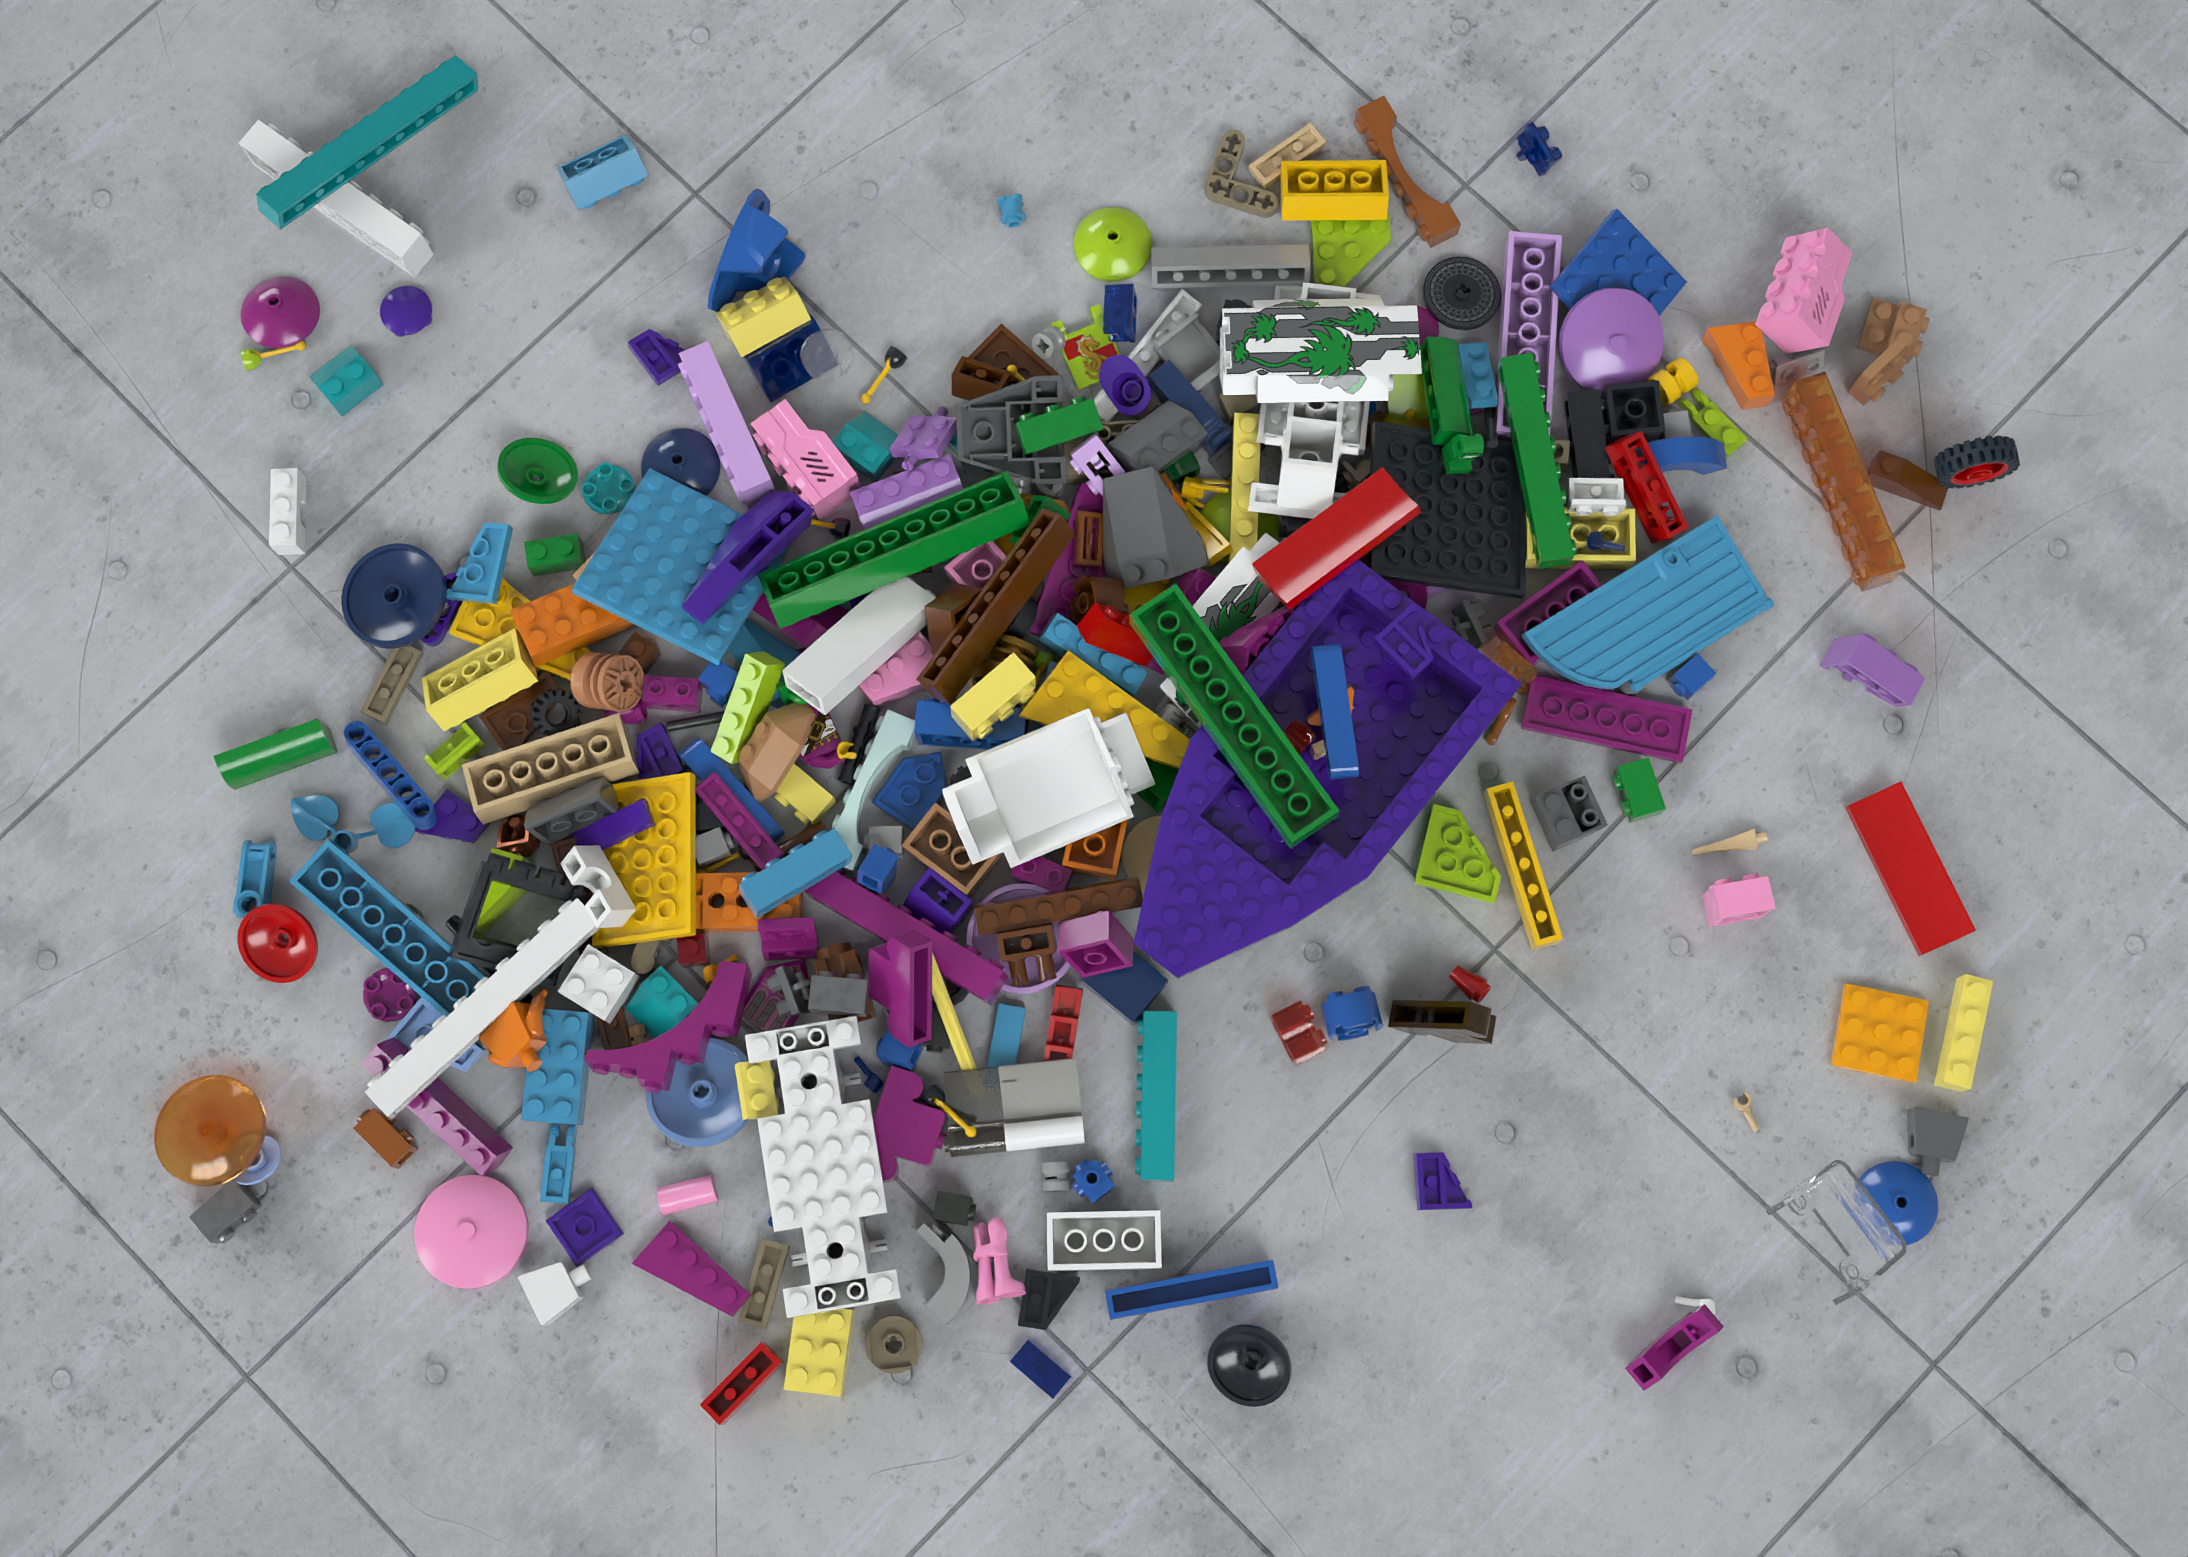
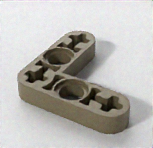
M1238 130L1227 131L1222 137L1206 181V197L1212 202L1262 218L1272 217L1276 213L1278 200L1274 193L1233 180L1244 151L1245 137ZM1236 139L1237 144H1235L1232 154L1228 153L1229 142ZM1229 161L1232 164V168L1229 171H1221L1218 168L1219 162ZM1216 184L1221 185V190L1214 193L1213 188H1215ZM1228 188H1232L1230 190V198L1226 197ZM1239 191H1244L1248 194L1249 198L1245 202H1238L1234 195ZM1253 195L1256 196V201H1255V203H1254V206L1251 205V204H1252V200H1253ZM1265 200L1270 201V206L1267 209L1262 208V203Z

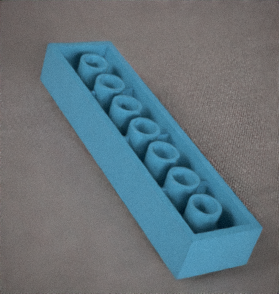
M328 839L289 880L299 891L446 1017L455 1010L453 1008L454 1004L463 996L468 998L476 991L475 985L487 976L475 964L451 958L449 952L452 944L332 839Z

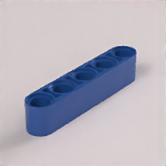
M1340 643L1312 646V666L1329 779L1358 777V758Z
M353 721L349 723L344 729V737L350 751L416 828L420 830L431 829L437 822V814L431 800L363 722ZM356 736H363L360 740H353ZM379 754L377 758L369 759L370 756ZM389 773H396L391 778H385ZM405 792H412L408 797H401ZM421 811H429L424 816H417Z
M697 737L678 754L701 781L705 780L713 772H716L774 842L785 834L777 822L721 760L711 752V749L700 737Z

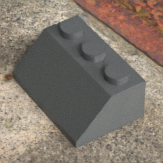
M1167 401L1109 442L1107 446L1127 472L1154 465L1160 473L1197 447L1208 433L1190 411L1171 401Z
M603 777L588 780L585 785L566 789L561 795L554 798L542 799L537 802V805L528 808L524 827L546 845L573 835L574 832L620 810L614 787Z

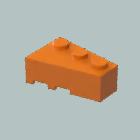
M1756 321L1707 328L1701 339L1713 355L1714 363L1725 376V382L1741 410L1767 407L1775 396L1763 334L1755 325Z

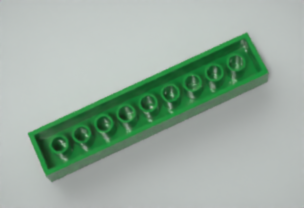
M1005 471L757 575L770 608L781 629L812 615H817L826 609L843 604L855 597L870 593L879 587L894 583L903 577L918 573L927 567L944 562L963 552H968L975 547L995 541L1004 535L1019 531L1031 523L1023 500L1009 473Z
M1174 584L1129 614L1130 625L1290 849L1337 818L1339 809L1177 584Z

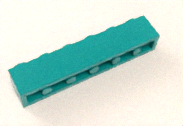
M1144 1011L1143 1018H1138V1035H1143V1046H1137V1062H1143L1142 1073H1137L1136 1090H1142V1101H1136V1118H1141V1129H1136L1135 1146H1141V1158L1135 1157V1174L1140 1175V1181L1174 1182L1177 1011Z

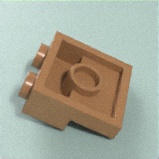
M1873 298L1868 308L1857 349L1880 356L1899 338L1906 344L1901 354L1903 359L1907 361L1906 364H1908L1913 356L1917 357L1920 353L1923 342L1918 341L1920 333H1925L1930 318L1925 317L1927 309L1905 302L1895 305Z
M1898 338L1862 372L1848 391L1863 406L1870 400L1876 402L1886 391L1883 387L1889 382L1893 385L1904 374L1901 369L1907 361L1903 359L1901 352L1906 344Z

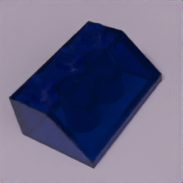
M809 312L810 321L743 356L749 370L770 403L838 364L820 327Z

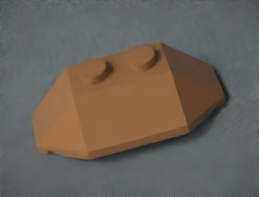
M794 702L766 713L761 722L757 724L748 743L741 750L738 762L744 787L759 804L763 802V799L770 797L777 791L805 746L810 733L811 723L816 716L808 704H797Z

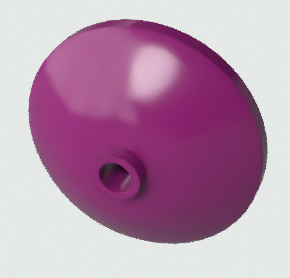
M275 277L261 282L248 293L241 307V323L244 330L253 341L268 348H286L303 341L315 329L320 317V303L313 289L305 282L293 277Z

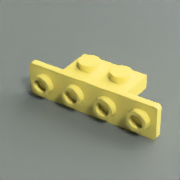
M770 1061L754 1064L739 1062L735 1064L743 1120L778 1115L779 1100L774 1091L775 1074L771 1068Z

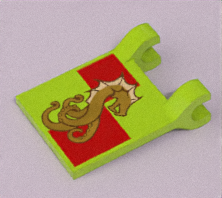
M1100 304L1089 308V314L1094 324L1070 334H1066L1061 319L1051 323V326L1057 327L1064 334L1065 346L1061 352L1078 391L1098 383L1099 371L1104 361L1113 355H1120Z

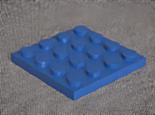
M1617 208L1609 213L1549 288L1569 309L1581 298L1593 291L1604 288L1627 289L1638 293L1649 301L1660 316L1687 281Z

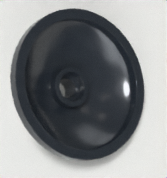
M1242 1324L1225 1329L1215 1338L1208 1352L1207 1367L1213 1384L1226 1398L1237 1404L1249 1407L1270 1404L1284 1393L1290 1382L1292 1365L1287 1349L1274 1334L1259 1326ZM1250 1355L1257 1356L1258 1360H1253Z

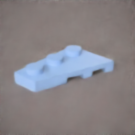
M421 997L387 1039L395 1037L401 1044L412 1049L410 1046L412 1042L422 1034L424 1036L428 1035L433 1030V1023L443 1015ZM476 1042L450 1066L464 1072L469 1071L486 1050Z

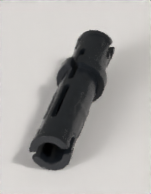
M864 704L859 722L852 730L854 736L851 743H854V745L849 747L848 752L856 753V758L845 759L840 775L837 778L838 781L854 786L855 780L853 778L855 771L863 760L869 739H872L874 736L873 728L881 709L869 704Z

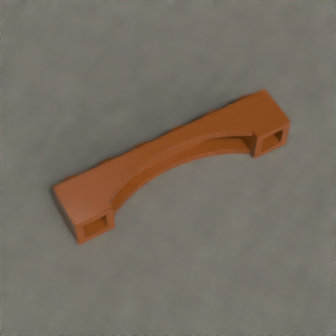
M1382 96L1357 109L1354 125L1360 135L1363 134L1366 138L1370 154L1372 156L1376 155L1378 160H1386L1387 177L1392 182V190L1398 199L1401 198L1404 202L1405 212L1410 220L1414 219L1417 224V231L1422 241H1427L1430 248L1458 235L1461 223L1448 202L1442 204L1428 196L1414 183L1404 169L1397 155L1392 136V129L1395 127L1397 116L1386 97Z

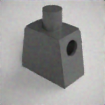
M1917 1107L1907 1111L1908 1152L1911 1156L1923 1158L1921 1174L1939 1176L1940 1162L1949 1163L1956 1160L1968 1124V1117Z

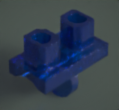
M1531 122L1525 126V130L1516 138L1521 149L1516 157L1519 161L1527 159L1529 164L1533 165L1538 175L1542 176L1561 159L1562 153L1556 146L1548 147L1546 142L1550 137L1545 126L1536 127L1534 122Z

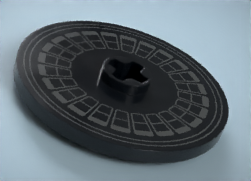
M1450 257L1438 262L1428 272L1423 284V300L1429 313L1439 323L1456 330H1472L1485 325L1493 318L1501 301V289L1495 274L1482 262L1469 257ZM1459 289H1462L1463 293L1466 294L1465 297H1461V294L1457 293Z

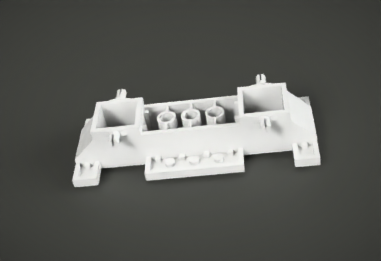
M1303 282L1302 286H1276L1274 300L1380 298V295L1356 293V288ZM1370 401L1261 403L1257 443L1281 446L1279 485L1252 482L1248 511L1313 519L1343 497L1346 493L1334 492L1338 460L1342 453L1356 456L1364 455Z
M857 1016L745 1035L750 1064L777 1060L781 1086L774 1087V1091L778 1098L783 1097L785 1114L757 1119L774 1232L803 1228L806 1253L791 1255V1260L803 1258V1260L793 1261L792 1265L795 1267L808 1264L811 1284L783 1289L787 1318L901 1298L897 1269L871 1273V1253L888 1250L887 1245L876 1247L877 1245L887 1244L886 1238L869 1241L865 1234L864 1221L862 1217L888 1213L870 1099L845 1103V1086L862 1084L861 1079H857L861 1078L860 1072L844 1075L839 1067L838 1054L836 1053V1049L861 1045ZM808 1075H815L818 1080L817 1085L813 1089H805L803 1087L804 1078ZM834 1243H840L844 1249L843 1255L838 1259H832L829 1256V1247Z

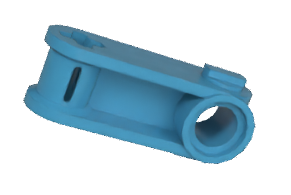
M245 840L243 843L233 913L236 914L237 918H244L249 913L248 905L252 901L257 900V907L272 903L271 894L276 861V844L274 841H268L267 844Z

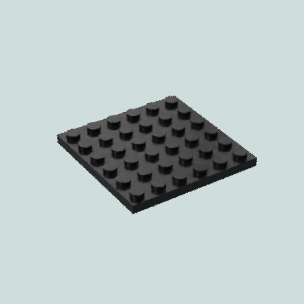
M1375 421L1371 425L1370 476L1383 467L1397 485L1419 506L1421 513L1368 552V567L1385 580L1523 598L1525 596L1526 508L1513 443L1498 440V446L1490 448L1487 445V438H1483V454L1471 462L1472 470L1469 473L1446 474L1442 451L1445 445L1433 444L1430 429Z

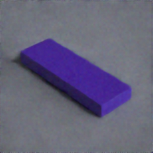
M641 799L573 834L577 846L599 845L603 851L655 824L648 801Z

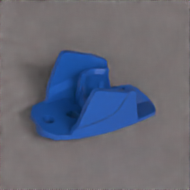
M756 188L749 194L730 232L709 291L708 309L719 312L724 305L732 303L736 292L758 291L767 286V283L774 278L785 276L788 280L806 258L805 253L785 238L788 230L769 216L770 200L763 190Z

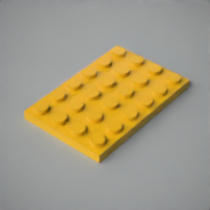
M688 772L612 784L620 810L644 799L648 801L655 825L603 850L636 910L622 927L600 928L592 935V946L604 948L696 935L695 774Z

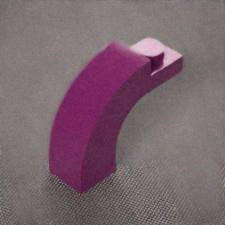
M1704 1304L1694 1312H1689L1642 1350L1625 1369L1642 1390L1645 1391L1660 1381L1688 1353L1719 1333L1724 1326Z

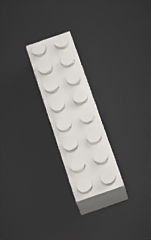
M257 120L238 144L254 166L274 180H277L282 173L290 171L300 164L304 158L314 154L311 151L305 153L301 150L302 146L293 138L285 139L281 136L282 132L273 124L265 125L260 120ZM353 180L314 206L318 211L414 278L434 255L429 247V240L422 235L424 232L421 228L412 222L408 225L403 221V217L393 208H390L388 211L382 206L383 203L373 194L365 195L361 192L363 189Z

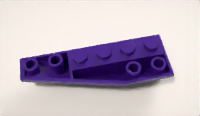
M769 491L734 523L682 605V609L703 625L810 526L814 509L794 493Z

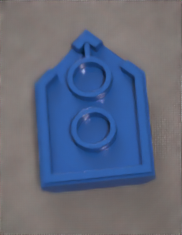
M941 752L903 758L872 800V803L913 831L934 803L939 802L943 796L942 789L947 787Z

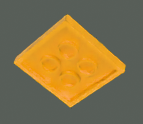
M1848 983L1844 984L1831 1066L1916 1083L1929 1001Z

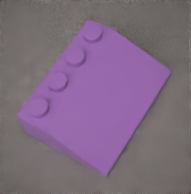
M948 454L914 467L911 471L906 470L851 491L850 496L863 530L957 492L963 489L952 458Z

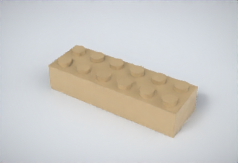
M619 713L462 764L473 811L482 824L526 811L528 808L537 805V802L542 799L554 798L561 795L566 789L585 785L588 780L603 777L611 783L639 773L628 730Z

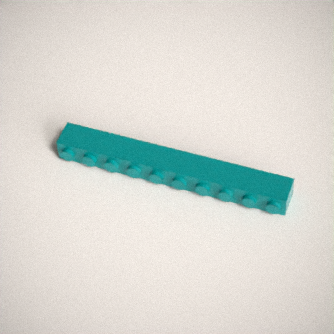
M456 55L448 61L442 62L438 68L429 74L423 75L418 82L409 88L403 89L392 100L384 102L379 109L370 115L364 116L359 123L350 129L344 130L340 136L330 143L324 144L320 150L310 157L304 158L300 164L290 171L282 173L277 180L262 187L256 193L258 211L280 230L477 92V73Z

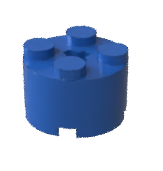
M1370 986L1358 987L1354 989V992L1343 994L1342 991L1332 992L1326 995L1327 1001L1321 1005L1330 1040H1333L1334 1036L1338 1037V1041L1356 1039L1369 1035L1368 1029L1375 1027V1030L1378 1031L1383 1027L1376 995L1370 990Z

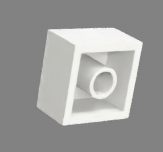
M588 944L558 992L610 1024L640 976Z

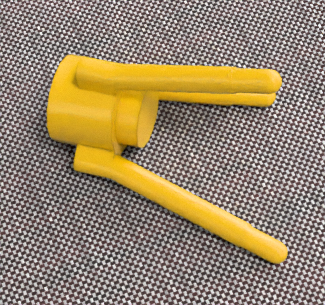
M1186 476L1181 497L1188 498L1187 502L1189 501L1193 506L1203 510L1205 504L1199 502L1198 498L1203 499L1206 490L1228 493V488L1220 486H1231V480Z

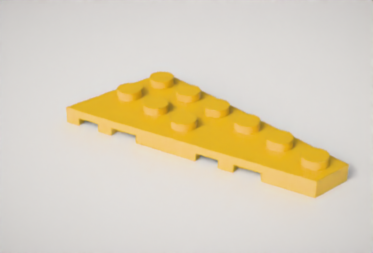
M502 578L497 604L463 601L449 634L481 647L514 628L517 630L510 610L530 601ZM583 647L535 668L548 671L550 674L571 681V673L575 663L581 656L591 651Z
M1067 651L1019 715L1020 718L1030 719L1047 726L1088 708L1093 718L1099 717L1101 723L1126 713L1144 757L1176 769L1180 768L1190 742L1188 737L1070 651Z

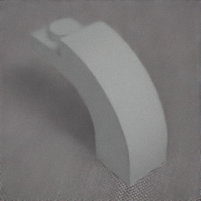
M923 1223L916 1232L940 1254L945 1265L944 1282L926 1305L946 1324H949L960 1312L968 1297L971 1286L970 1262L963 1246L953 1234L944 1242L942 1238L945 1234L934 1224L928 1227Z

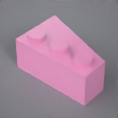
M919 631L858 685L859 690L877 708L907 698L908 695L916 692L926 691L916 679L934 656L931 652L930 643Z

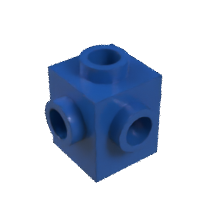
M1085 1159L1074 1167L1076 1173L1072 1177L1075 1182L1071 1185L1081 1198L1086 1195L1092 1205L1115 1188V1185L1109 1179L1113 1174L1104 1161L1098 1164L1096 1159L1091 1162ZM1090 1175L1097 1177V1181L1094 1184L1087 1182V1178Z

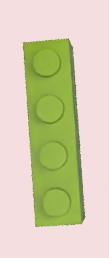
M764 651L745 654L711 749L713 754L731 764L739 763L738 757L742 748L748 743L757 724L761 722L768 712L776 685L779 682L785 665L784 662Z

